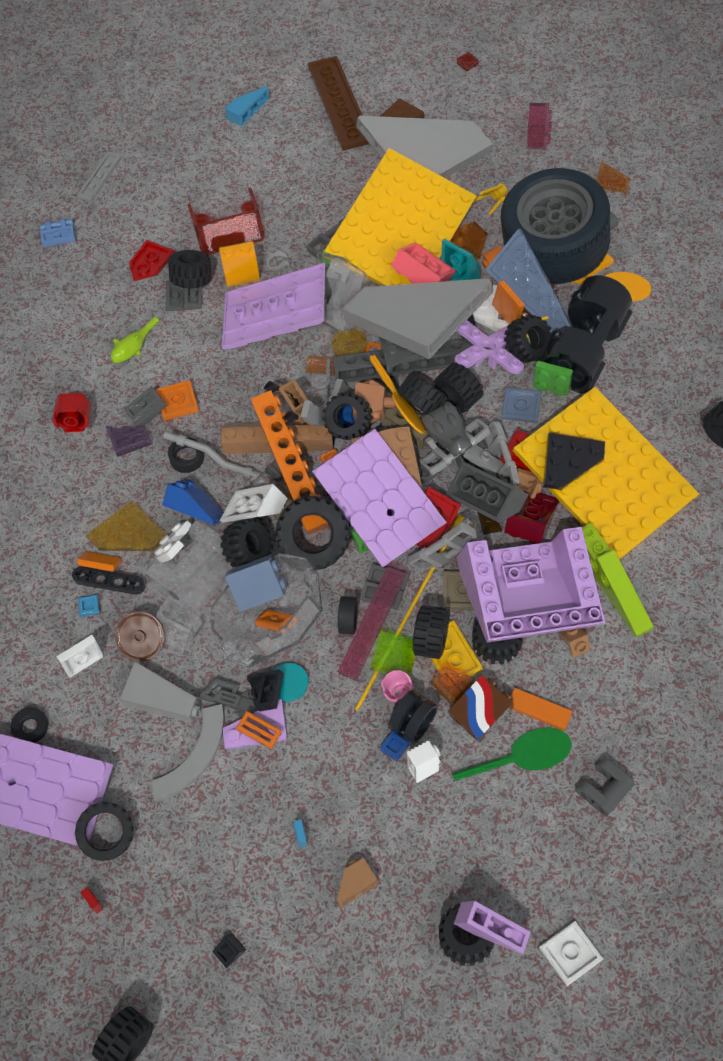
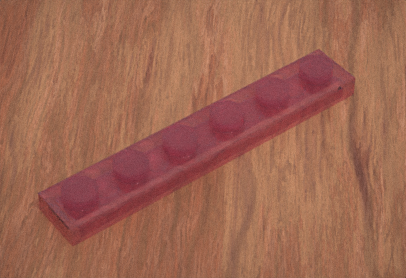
M387 566L340 665L338 674L355 681L358 680L405 580L406 573Z

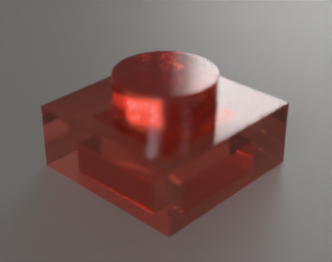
M467 52L457 58V64L465 71H468L478 65V59L470 52Z

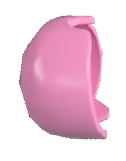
M392 670L385 675L381 682L384 696L394 704L399 703L407 692L414 690L412 680L402 670Z

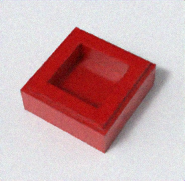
M85 888L80 892L96 914L103 910V906L89 888Z

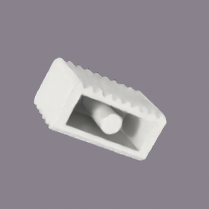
M429 741L422 743V745L415 747V749H411V751H407V767L417 783L439 771V756L441 755L436 745H431Z

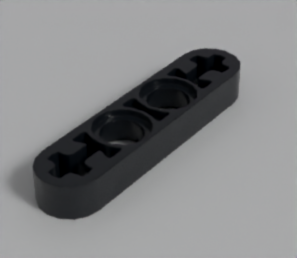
M79 566L72 572V578L76 584L138 595L145 590L146 586L144 580L136 575ZM84 572L85 576L79 579L77 575H81ZM98 576L105 577L101 583H96L95 579ZM116 579L123 580L120 586L113 585ZM139 582L140 586H137L136 589H134L133 585Z

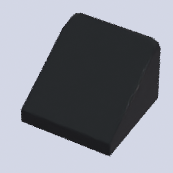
M232 933L225 935L212 952L228 968L246 949Z

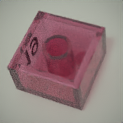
M549 103L529 104L527 149H547V144H550L551 134H548V132H551L552 122H549L552 119V110H549Z

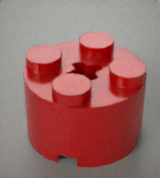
M83 393L58 394L52 422L56 428L59 429L61 427L66 433L83 432L84 428H88L91 403L86 399V395Z

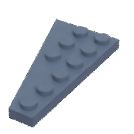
M518 229L485 271L497 282L504 280L525 304L524 308L532 315H536V317L548 316L549 318L545 321L547 326H550L551 333L556 329L566 326L573 327L522 230Z

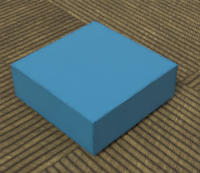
M97 594L78 598L80 617L100 614Z
M302 820L294 821L293 824L299 847L308 846Z

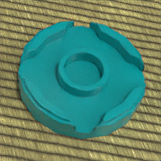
M293 663L281 664L274 668V670L280 669L284 673L279 700L282 699V702L289 703L302 698L307 692L309 685L305 670Z

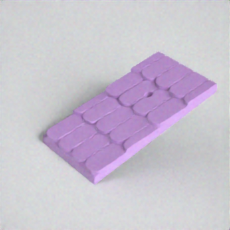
M325 263L226 292L222 349L246 346L248 343L295 332L298 329L319 325L324 322Z
M375 429L312 471L334 503L345 513L346 519L381 567L387 565L446 523ZM388 509L392 510L391 516L387 515Z
M0 734V824L77 845L75 837L76 822L81 813L89 806L102 802L113 764ZM97 815L87 825L86 837L88 841L91 838Z

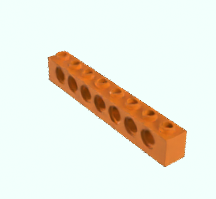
M270 390L251 398L254 410L293 501L302 498L301 494L303 492H309V496L321 497L313 489L316 487L313 477H308L306 471L309 468L306 461H301L299 455L302 452L298 443L294 444L292 440L295 438L292 428H287L285 424L287 420L282 419L285 412H280L278 406H281L278 396H273ZM268 411H275L271 416L266 415ZM277 426L282 428L279 432L273 431ZM282 443L289 444L286 448H280ZM289 459L296 460L292 465L287 464ZM297 475L303 476L301 481L293 480ZM308 515L301 518L307 535L329 528L326 520L320 516Z

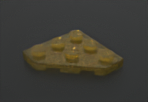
M130 501L86 536L100 551H153L161 545L159 541L165 535Z

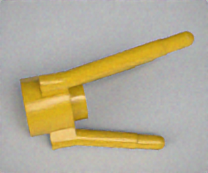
M500 183L497 186L481 191V196L476 197L474 202L491 195L492 199L499 200L489 211V214H492L504 201L508 193L507 188L504 184Z

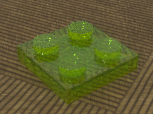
M380 631L370 670L387 674L392 670H402L410 677L415 660L413 640Z

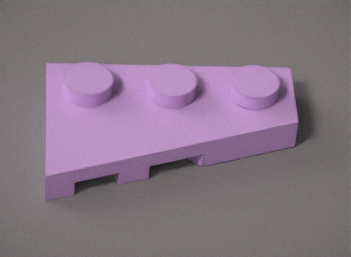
M282 699L278 700L277 709L252 713L282 730L283 733L279 736L278 741L287 740ZM247 718L246 721L273 736L275 735L271 730ZM241 719L223 728L226 750L259 745L260 743L236 730ZM245 725L242 726V727L245 728L246 730H248V731L254 733L255 735L261 737L262 739H264V740H266V741H268V742L271 741L270 739H268V738L264 737L263 735H261V734L255 732L254 730L248 728L247 726H245Z

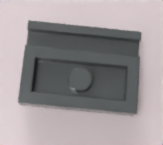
M151 386L124 410L140 429L167 405Z

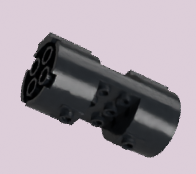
M602 275L588 277L580 289L573 294L568 310V316L573 327L566 326L554 330L550 336L549 346L540 360L541 362L573 370L571 391L579 394H584L594 387L606 364L602 361L605 356L602 344L605 340L609 342L619 338L632 314L630 310L632 298L626 287L617 280Z

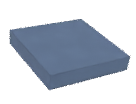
M506 387L501 419L538 423L542 391Z

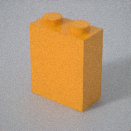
M253 241L219 248L227 287L260 280Z

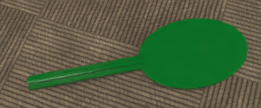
M535 729L525 733L515 741L510 755L452 773L454 781H458L513 762L526 770L548 769L559 764L568 756L572 746L571 739L565 732L559 729Z

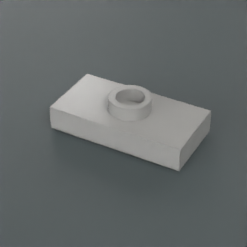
M478 445L466 450L463 455L492 476H495L504 465L503 462Z

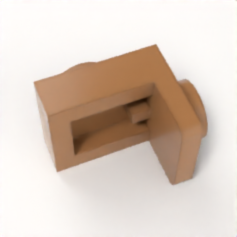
M518 468L519 484L516 487L522 491L529 492L530 498L534 499L536 494L541 491L542 482L533 472Z
M582 628L559 632L561 639L569 646L573 658L591 650L588 634Z

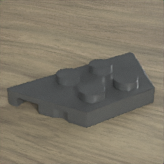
M379 337L387 373L392 372L393 367L399 364L403 367L409 362L421 358V355Z

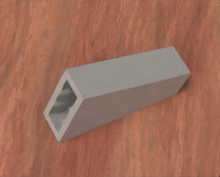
M134 662L120 697L123 706L193 723L194 717L197 718L200 713L197 698Z

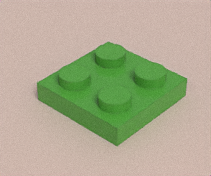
M537 361L533 387L540 391L554 392L558 396H568L573 370Z

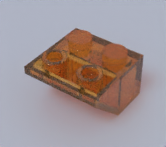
M473 221L457 229L450 242L473 254L477 260L481 256L488 233Z

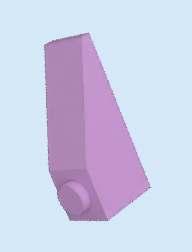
M476 901L461 902L454 924L462 929L520 954H524L531 933Z

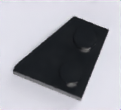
M280 669L247 675V681L251 684V695L254 697L253 702L259 712L277 709L284 676Z

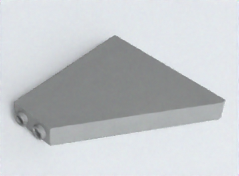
M359 116L357 119L356 127L381 159L390 148L444 178L489 154L492 148L491 140L485 136L482 129L474 121Z
M491 279L364 287L344 306L345 322L430 359L492 294Z

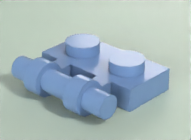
M64 218L58 222L51 223L49 221L46 224L40 225L42 246L48 247L76 241L73 220H66Z

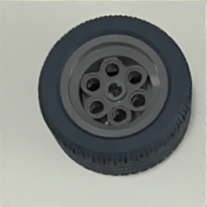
M567 168L545 169L525 177L511 188L501 208L504 246L515 232L521 229L547 279L551 280L550 284H565L587 276L601 264L610 246V203L605 190L589 175Z

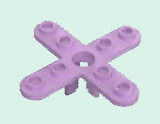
M466 320L456 331L471 342L473 346L457 354L454 360L455 363L461 364L466 368L474 364L475 367H478L486 357H489L488 364L492 369L496 368L497 363L513 374L521 373L524 368L523 363L503 348L506 345L504 338L506 337L505 330H508L507 326L487 336Z

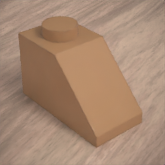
M364 857L360 860H352L347 864V868L344 869L337 897L340 908L378 885L377 878Z

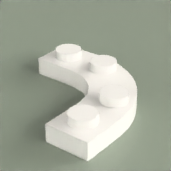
M188 520L183 523H176L171 528L173 532L169 536H164L159 541L161 545L154 553L155 558L160 563L171 560L184 546L179 540L192 527Z

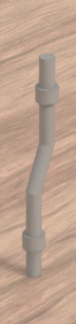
M166 431L164 432V439L176 442L177 445L182 447L188 446L203 451L222 468L243 474V477L249 479L252 477L265 482L267 478L266 474L254 471V468L248 466L245 468L225 461L208 445L187 439V436L181 434L178 436Z

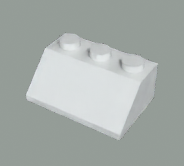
M274 484L236 491L220 521L224 523L279 514L284 509V504L288 498Z

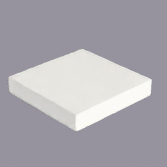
M90 635L56 657L67 675L71 678L103 658L104 655L93 635Z
M576 921L539 946L543 955L566 986H569L603 961V957Z

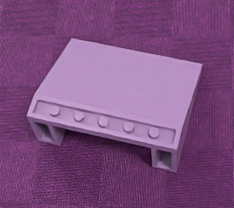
M582 527L563 529L552 542L496 550L488 549L487 540L468 542L456 557L461 579L487 643L598 626L605 623Z

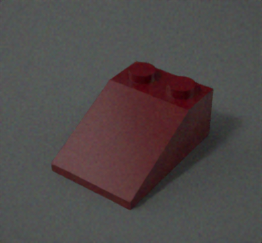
M537 493L534 499L528 495L520 512L507 519L504 533L515 538L519 537L528 540L530 543H542L559 500L556 497L543 493Z

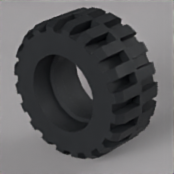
M316 496L302 497L290 503L280 514L275 529L276 543L283 557L292 565L310 571L325 569L335 564L343 556L349 544V523L342 509L333 501L331 502L327 498ZM308 515L322 517L329 524L331 530L328 544L316 552L303 550L294 538V529L297 522Z

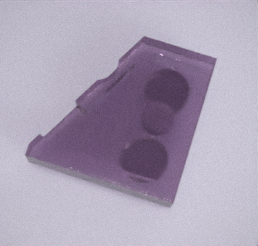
M106 426L117 457L152 445L145 427L122 426L121 429Z

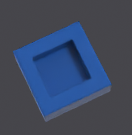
M391 732L381 745L380 751L398 762L409 747V742Z

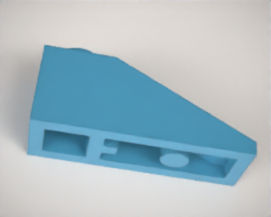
M265 86L234 99L225 108L227 120L243 126L269 99L268 87Z

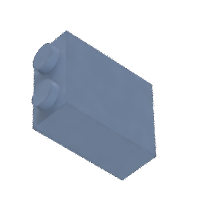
M272 555L227 571L225 578L240 612L285 595L287 583L284 577L281 578L279 564L276 559L273 560Z

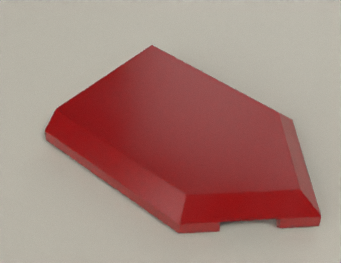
M146 240L129 261L133 280L137 281L158 275L168 262L170 255L175 253V250Z

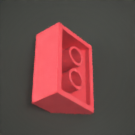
M416 242L400 248L391 265L398 274L407 277L412 284L449 281L456 272L455 269Z

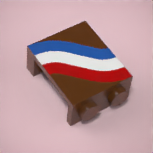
M482 675L448 710L449 716L479 743L486 738L485 733L506 710L514 708L513 698L505 691L501 693L496 688L498 685L491 678L488 677L486 679Z

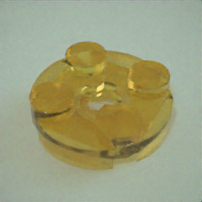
M350 329L351 331L347 332L345 330L338 332L332 339L334 355L337 357L366 352L367 342L364 334L355 329ZM346 344H353L352 347H346Z

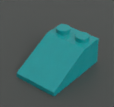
M443 239L441 260L456 270L449 281L480 279L481 268L473 254Z

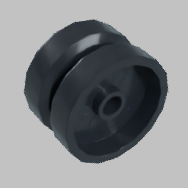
M410 690L393 711L388 728L397 734L404 732V739L412 744H416L432 724L438 711V705L428 699L423 701V695L415 690Z

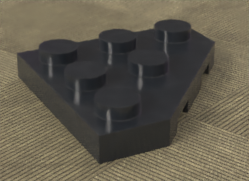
M549 433L547 436L543 487L563 490L574 480L586 474L591 468L599 465L604 460L605 442Z

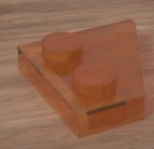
M601 162L596 181L604 190L627 194L631 178Z
M444 667L434 676L430 683L453 706L477 680Z

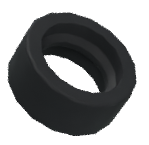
M187 437V439L198 442L196 439ZM173 442L168 448V457L171 466L176 471L190 473L202 465L204 454L203 451L195 449L197 454L192 460L187 462L177 461L175 458L177 452L191 447H182Z
M341 596L338 609V633L354 635L357 623V598Z

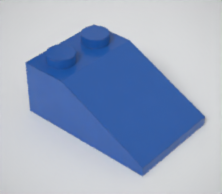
M184 479V481L169 483L162 506L212 525L221 523L220 519L224 512L201 487L195 485L194 481Z

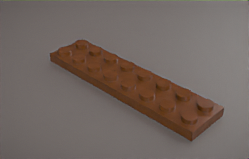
M337 56L307 63L342 151L369 144L356 127L358 117L363 115Z

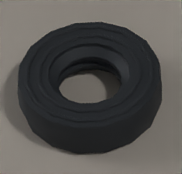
M28 707L22 709L15 714L11 721V733L17 739L36 743L47 733V717L37 708ZM26 720H36L37 727L34 731L26 733L22 730V725Z

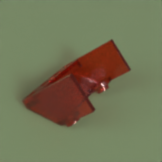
M248 188L250 201L242 204V213L210 221L208 215L203 213L194 215L191 204H187L200 251L212 255L219 253V248L252 241L254 244L264 239V229L252 188Z

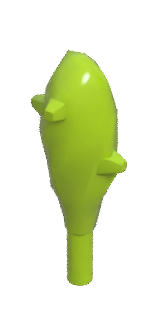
M153 317L141 329L131 332L120 340L114 339V347L110 357L112 362L123 363L134 355H141L139 350L142 347L143 341L148 332L159 322V319Z

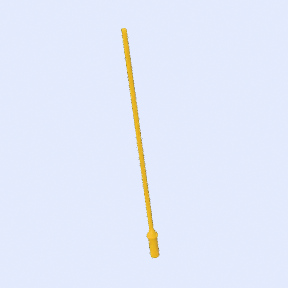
M462 515L456 516L449 531L462 523L464 519ZM447 545L441 548L439 554L445 551ZM435 567L429 570L355 710L358 711Z

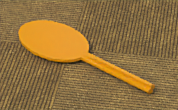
M613 272L605 275L624 285L629 291L633 302L643 300L651 293L649 282L637 274ZM581 278L571 283L583 284L587 278Z
M371 355L370 361L385 384L393 392L392 399L401 414L416 431L424 434L426 430L417 413L399 395L391 378L376 355Z

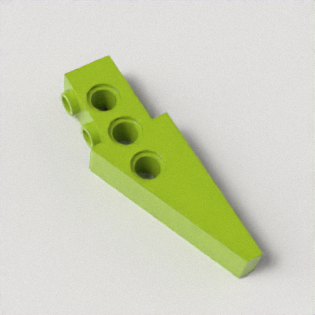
M592 523L582 527L594 578L636 638L649 632L654 626L615 550H610Z

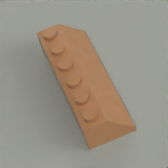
M296 421L287 426V428H292L295 436L292 440L294 444L298 443L301 452L333 450V435L328 432L329 429L325 428V426L309 425L306 422L300 424ZM260 422L225 423L223 425L221 445L224 454L273 453ZM277 426L273 431L279 432L282 428ZM282 443L280 448H286L289 444Z

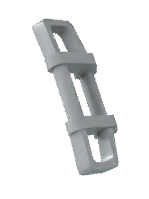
M475 419L464 428L472 448L490 434L488 425L480 419ZM478 427L482 428L474 437L469 434ZM428 437L424 442L432 452L421 459L420 464L430 475H434L452 464V461L461 454L455 457L451 453L446 455L435 444L438 441L435 442L432 437ZM438 458L440 460V462L435 464L434 466H428V464L432 462L434 459Z
M492 421L488 426L490 434L485 437L488 448L484 450L492 456H496L500 451L502 452L505 464L494 477L505 482L510 477L511 481L509 484L516 487L519 484V476L516 463L512 461L507 446V437L500 422ZM494 431L497 434V437L495 439H493L492 436Z
M464 523L458 524L444 534L442 539L428 548L424 547L409 556L408 565L418 570H428L436 566L442 567L458 555L466 543L475 542L474 540L477 538L476 529ZM460 533L468 534V536L464 539L458 537L457 535H459ZM446 545L453 548L448 552L444 551L441 554L436 552Z

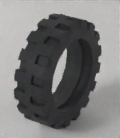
M99 802L89 806L81 813L77 820L75 828L76 843L80 850L91 859L99 861L112 860L127 850L133 838L134 827L131 817L121 806L111 802ZM100 813L115 815L120 820L123 828L121 840L116 846L107 850L93 847L86 837V828L89 821Z

